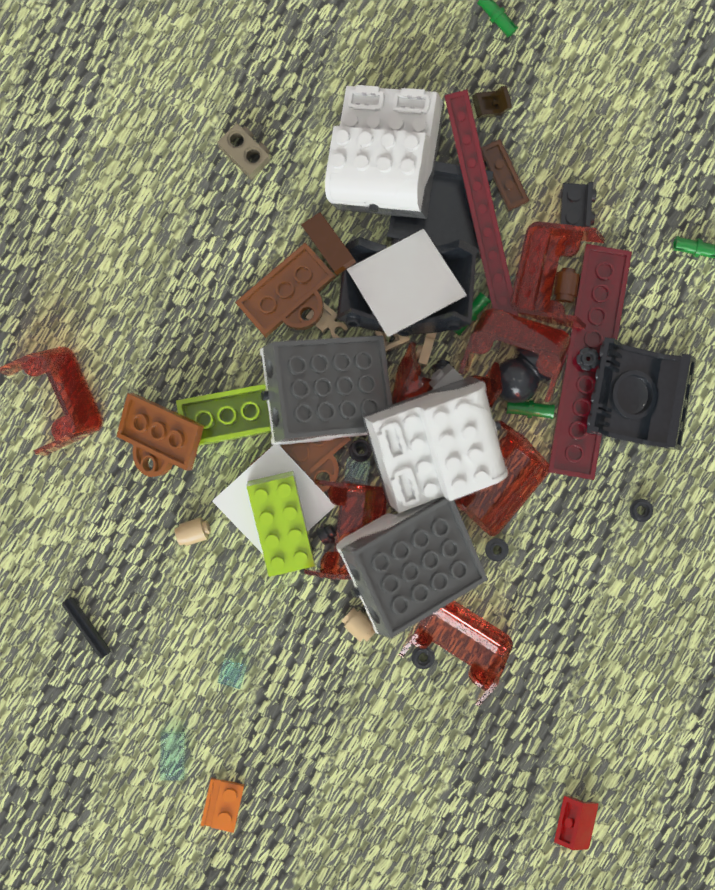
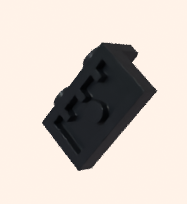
M588 182L587 184H562L559 230L587 232L590 226L594 225L595 212L591 211L592 203L596 201V189H593V182Z

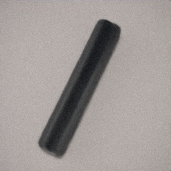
M69 597L63 601V608L98 657L104 658L107 656L111 649L73 597Z

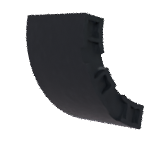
M359 236L345 244V247L355 259L356 263L353 264L355 265L386 249L387 245ZM461 239L435 246L463 288L466 296L397 332L398 335L407 337L411 334H429L450 330L458 331L461 327L471 324L477 247ZM347 269L344 270L341 277L337 320L345 322L349 327H361L384 332Z

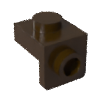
M501 86L496 91L478 92L472 96L477 118L501 116L512 108L507 86Z

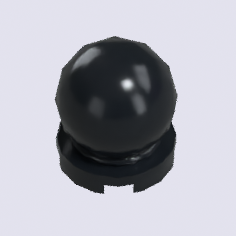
M520 344L514 350L516 358H509L503 361L494 372V390L500 398L510 403L526 402L538 391L539 381L547 384L554 377L550 368L545 371L539 364L542 359L532 349Z

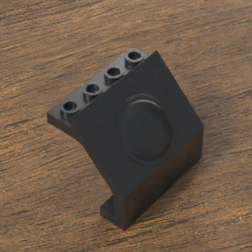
M605 337V341L602 342L600 347V359L596 370V381L591 397L592 404L587 419L586 433L645 446L680 451L696 358L689 354H682V356L661 354L627 346L615 338Z

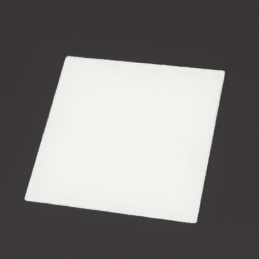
M424 229L347 269L388 337L466 296L463 288Z
M273 445L213 500V503L262 554L247 491L248 481L293 471L308 531L336 506L280 445Z

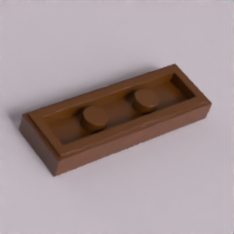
M501 139L481 147L483 160L488 171H493L492 179L507 211L509 212L528 203L530 200Z
M321 212L301 224L336 275L356 263Z

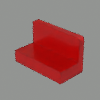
M564 796L554 842L571 850H588L599 804L596 802H584L571 796Z

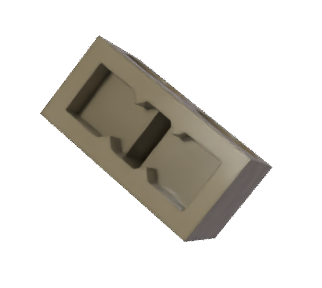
M236 123L217 144L219 149L252 180L271 162L270 151L262 142L258 144L252 139L254 135L246 126L241 128ZM241 138L244 142L241 146L236 147L232 145L233 140ZM252 154L260 156V159L255 163L248 161L249 156Z

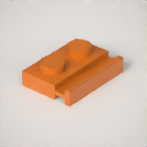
M211 777L201 826L205 825L234 833L244 784Z

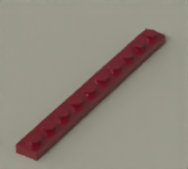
M466 89L444 96L496 325L500 326L520 320L469 94Z

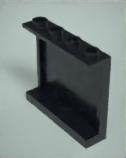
M436 161L427 219L391 215L386 240L391 242L390 245L424 229L435 246L461 239L477 247L476 257L478 256L479 246L460 165ZM486 170L488 183L490 187L493 178V171Z

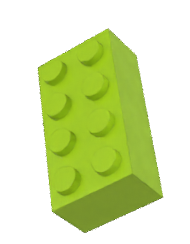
M265 384L176 400L179 414L204 425L199 446L271 433L267 401H262L261 392L265 391L266 388Z
M290 471L248 481L247 491L268 576L272 577L315 567L314 555L294 472Z

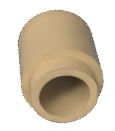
M199 517L179 524V527H176L174 532L180 546L184 544L189 546L207 540L211 529L208 521H204Z
M353 608L342 619V622L345 624L344 627L359 642L363 639L367 642L375 634L371 620L361 610L357 611Z

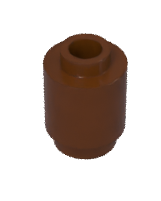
M562 268V271L556 273L555 301L562 303L574 302V298L577 297L580 277L579 274L575 273V269Z

